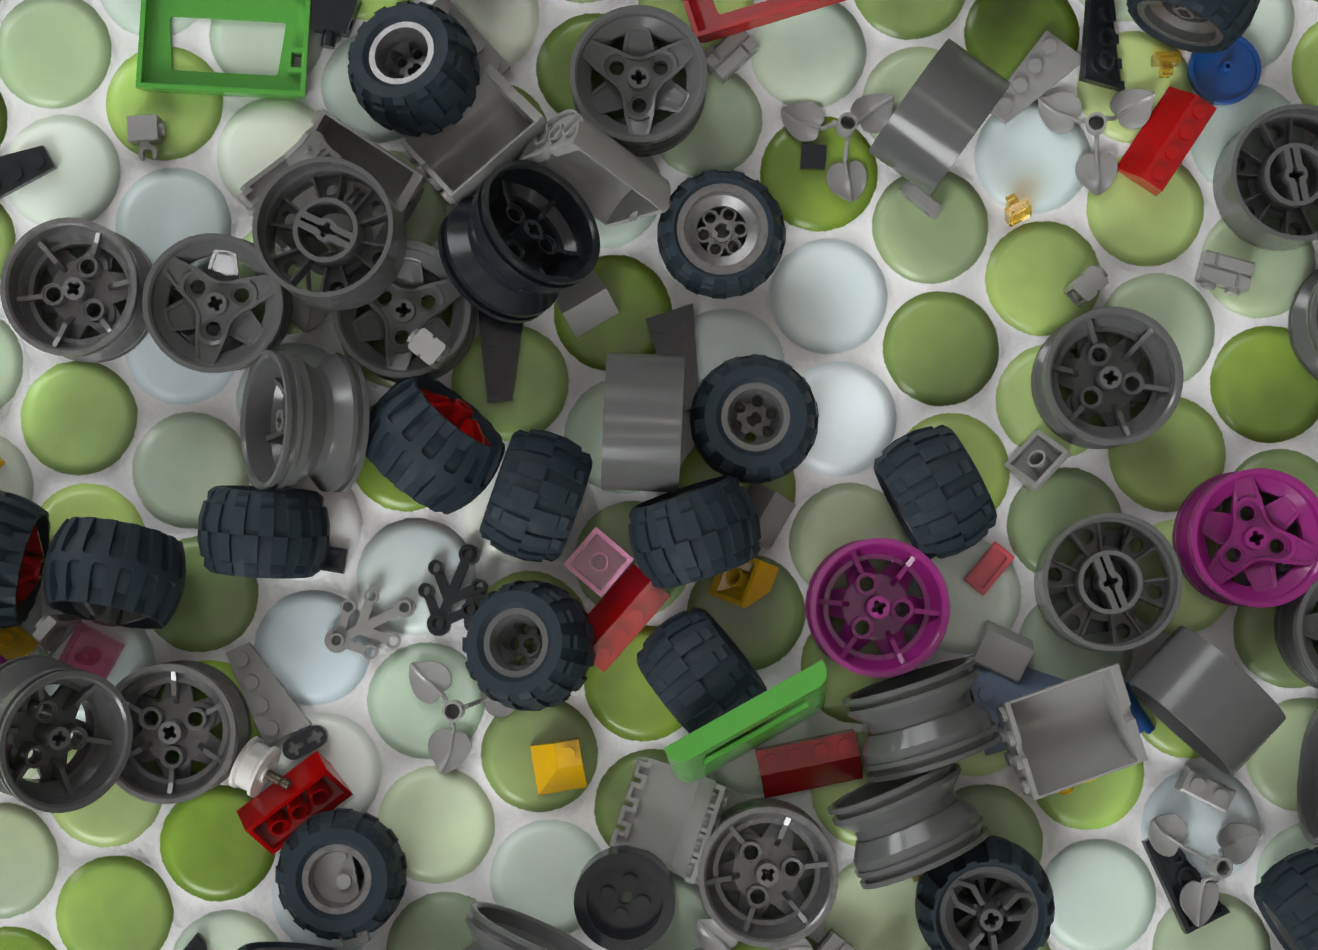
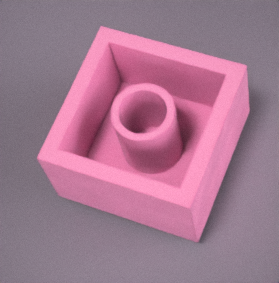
M595 527L563 565L602 598L633 562L634 558L599 528Z

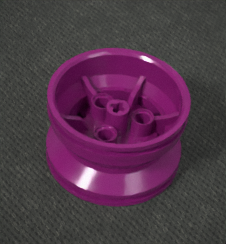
M1265 468L1224 473L1202 482L1185 498L1177 512L1173 525L1172 544L1179 559L1183 576L1202 595L1226 605L1267 608L1286 604L1300 597L1318 579L1317 496L1297 478L1281 471ZM1259 492L1266 493L1276 498V500L1263 505ZM1232 495L1230 513L1213 512L1223 500ZM1243 507L1249 510V518L1247 520H1243L1240 516V510ZM1293 521L1295 522L1297 537L1285 532ZM1206 537L1219 545L1212 559H1210L1207 551ZM1273 539L1279 544V549L1276 553H1273L1269 547ZM1231 548L1236 552V559L1233 562L1228 561L1226 556L1227 551ZM1275 563L1290 564L1285 572L1276 578ZM1242 571L1250 586L1240 585L1229 579Z
M873 538L845 544L830 553L820 563L813 573L807 588L805 612L812 637L819 648L830 659L854 673L868 677L885 678L898 676L917 668L937 650L948 627L950 599L943 576L936 565L923 552L902 541L888 538ZM868 559H883L891 563L878 574ZM845 572L849 588L832 589L838 577ZM865 576L872 580V587L868 591H863L859 586L861 578ZM912 577L919 587L922 599L906 594ZM874 601L881 603V606L878 608L879 612L872 611L871 609L875 606ZM900 602H904L908 607V612L903 617H899L895 612V607ZM829 615L845 620L838 635L832 627ZM864 620L868 625V630L863 635H859L855 631L856 623ZM919 624L915 634L906 643L903 626ZM873 640L882 654L873 655L858 651Z

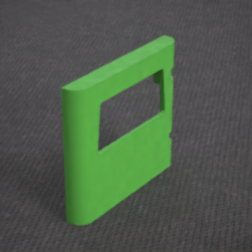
M141 0L136 88L159 93L289 100L305 99L311 0ZM179 17L285 23L286 28L278 74L273 76L173 70L171 19ZM295 57H302L301 67H294Z
M823 660L665 747V753L676 778L685 783L695 782L821 711L825 703L827 668Z

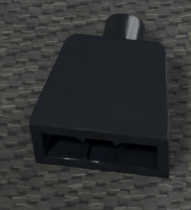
M311 0V26L314 32L322 34L321 47L335 49L337 37H350L362 0Z

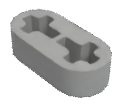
M906 181L898 191L907 201L934 220L943 211L939 203L909 181Z

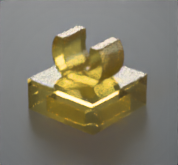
M1156 51L1151 56V67H1159V78H1170V75H1173V67H1176L1181 62V52Z
M1014 193L1005 197L1007 201L1005 203L1007 208L1004 209L1005 221L1009 227L1032 216L1031 204L1027 197L1020 201Z

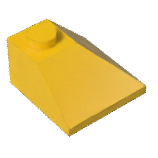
M754 558L736 568L715 575L708 594L747 608L771 591L779 568Z
M580 737L530 746L538 796L588 787Z

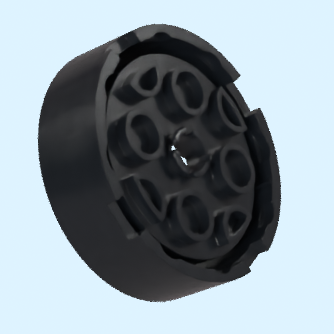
M629 845L605 849L592 857L579 875L574 893L575 916L588 938L605 949H645L658 941L672 922L676 900L674 880L662 860L648 850H642ZM623 890H628L632 893L633 898L630 902H623L619 900L618 894Z

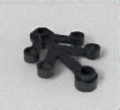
M466 544L460 548V562L450 586L444 572V563L432 560L428 564V571L435 576L443 598L440 609L434 597L435 588L429 583L421 584L418 588V593L421 597L425 598L430 612V616L427 619V628L435 636L447 634L451 629V624L469 617L470 614L466 611L468 606L471 605L473 611L478 609L475 603L466 602L460 610L450 613L453 604L476 594H484L488 590L487 582L482 579H475L470 586L459 590L469 566L476 564L480 560V550L474 545ZM467 550H470L471 556L466 559L464 554ZM438 563L440 568L437 572H434L433 567ZM479 582H482L483 588L481 591H478L476 589V586ZM428 586L430 592L428 595H425L423 591ZM437 619H440L442 622L439 628L435 626Z

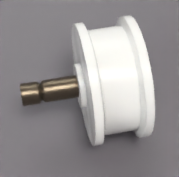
M258 736L250 739L233 764L229 775V786L233 788L239 786L247 790V795L252 798L258 796L269 781L288 790L292 781L275 772L281 755L280 748L277 746L271 748L266 746Z

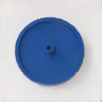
M1241 36L1232 46L1221 52L1208 54L1192 52L1187 66L1188 79L1193 90L1203 100L1215 105H1232L1245 99L1256 88L1261 76V60L1255 47Z

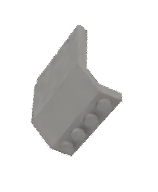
M312 126L305 131L299 141L284 155L242 185L240 188L242 193L237 198L250 211L256 207L259 197L269 182L290 165L316 157L342 159V157L331 149L326 143L325 137ZM347 180L343 201L356 206L368 191L361 183ZM338 185L329 186L327 195L335 194ZM314 186L299 194L292 203L301 209L308 202L317 199ZM334 213L322 217L333 220L339 227L349 232L353 231L352 220L347 215ZM289 214L285 218L286 225L294 222L295 214ZM276 231L275 242L282 250L288 246L291 250L296 248L293 233ZM309 237V247L313 255L321 257L329 251L324 244Z
M649 757L648 761L638 759L632 776L640 778L641 782L631 780L625 796V800L633 802V806L623 804L617 820V824L625 826V830L615 828L609 845L613 847L629 845L642 850H648L661 859L669 871L684 877L685 882L694 884L696 878L698 879L699 862L703 848L712 830L717 828L721 820V816L717 815L720 805L725 807L729 792L725 791L726 784L707 776L692 783H685L676 778L669 763Z

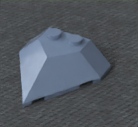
M974 664L972 667L978 668L980 674L970 691L973 700L991 714L992 720L1000 728L997 708H999L1001 703L1066 680L1026 667L1019 682L1015 683ZM1000 741L984 750L987 756L1006 751V747Z

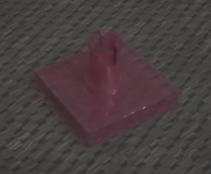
M81 621L77 624L59 660L75 668L99 675L107 680L125 644Z

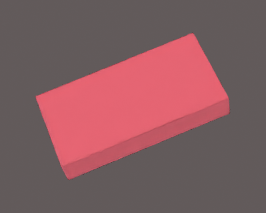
M994 541L963 580L984 596L1015 556Z

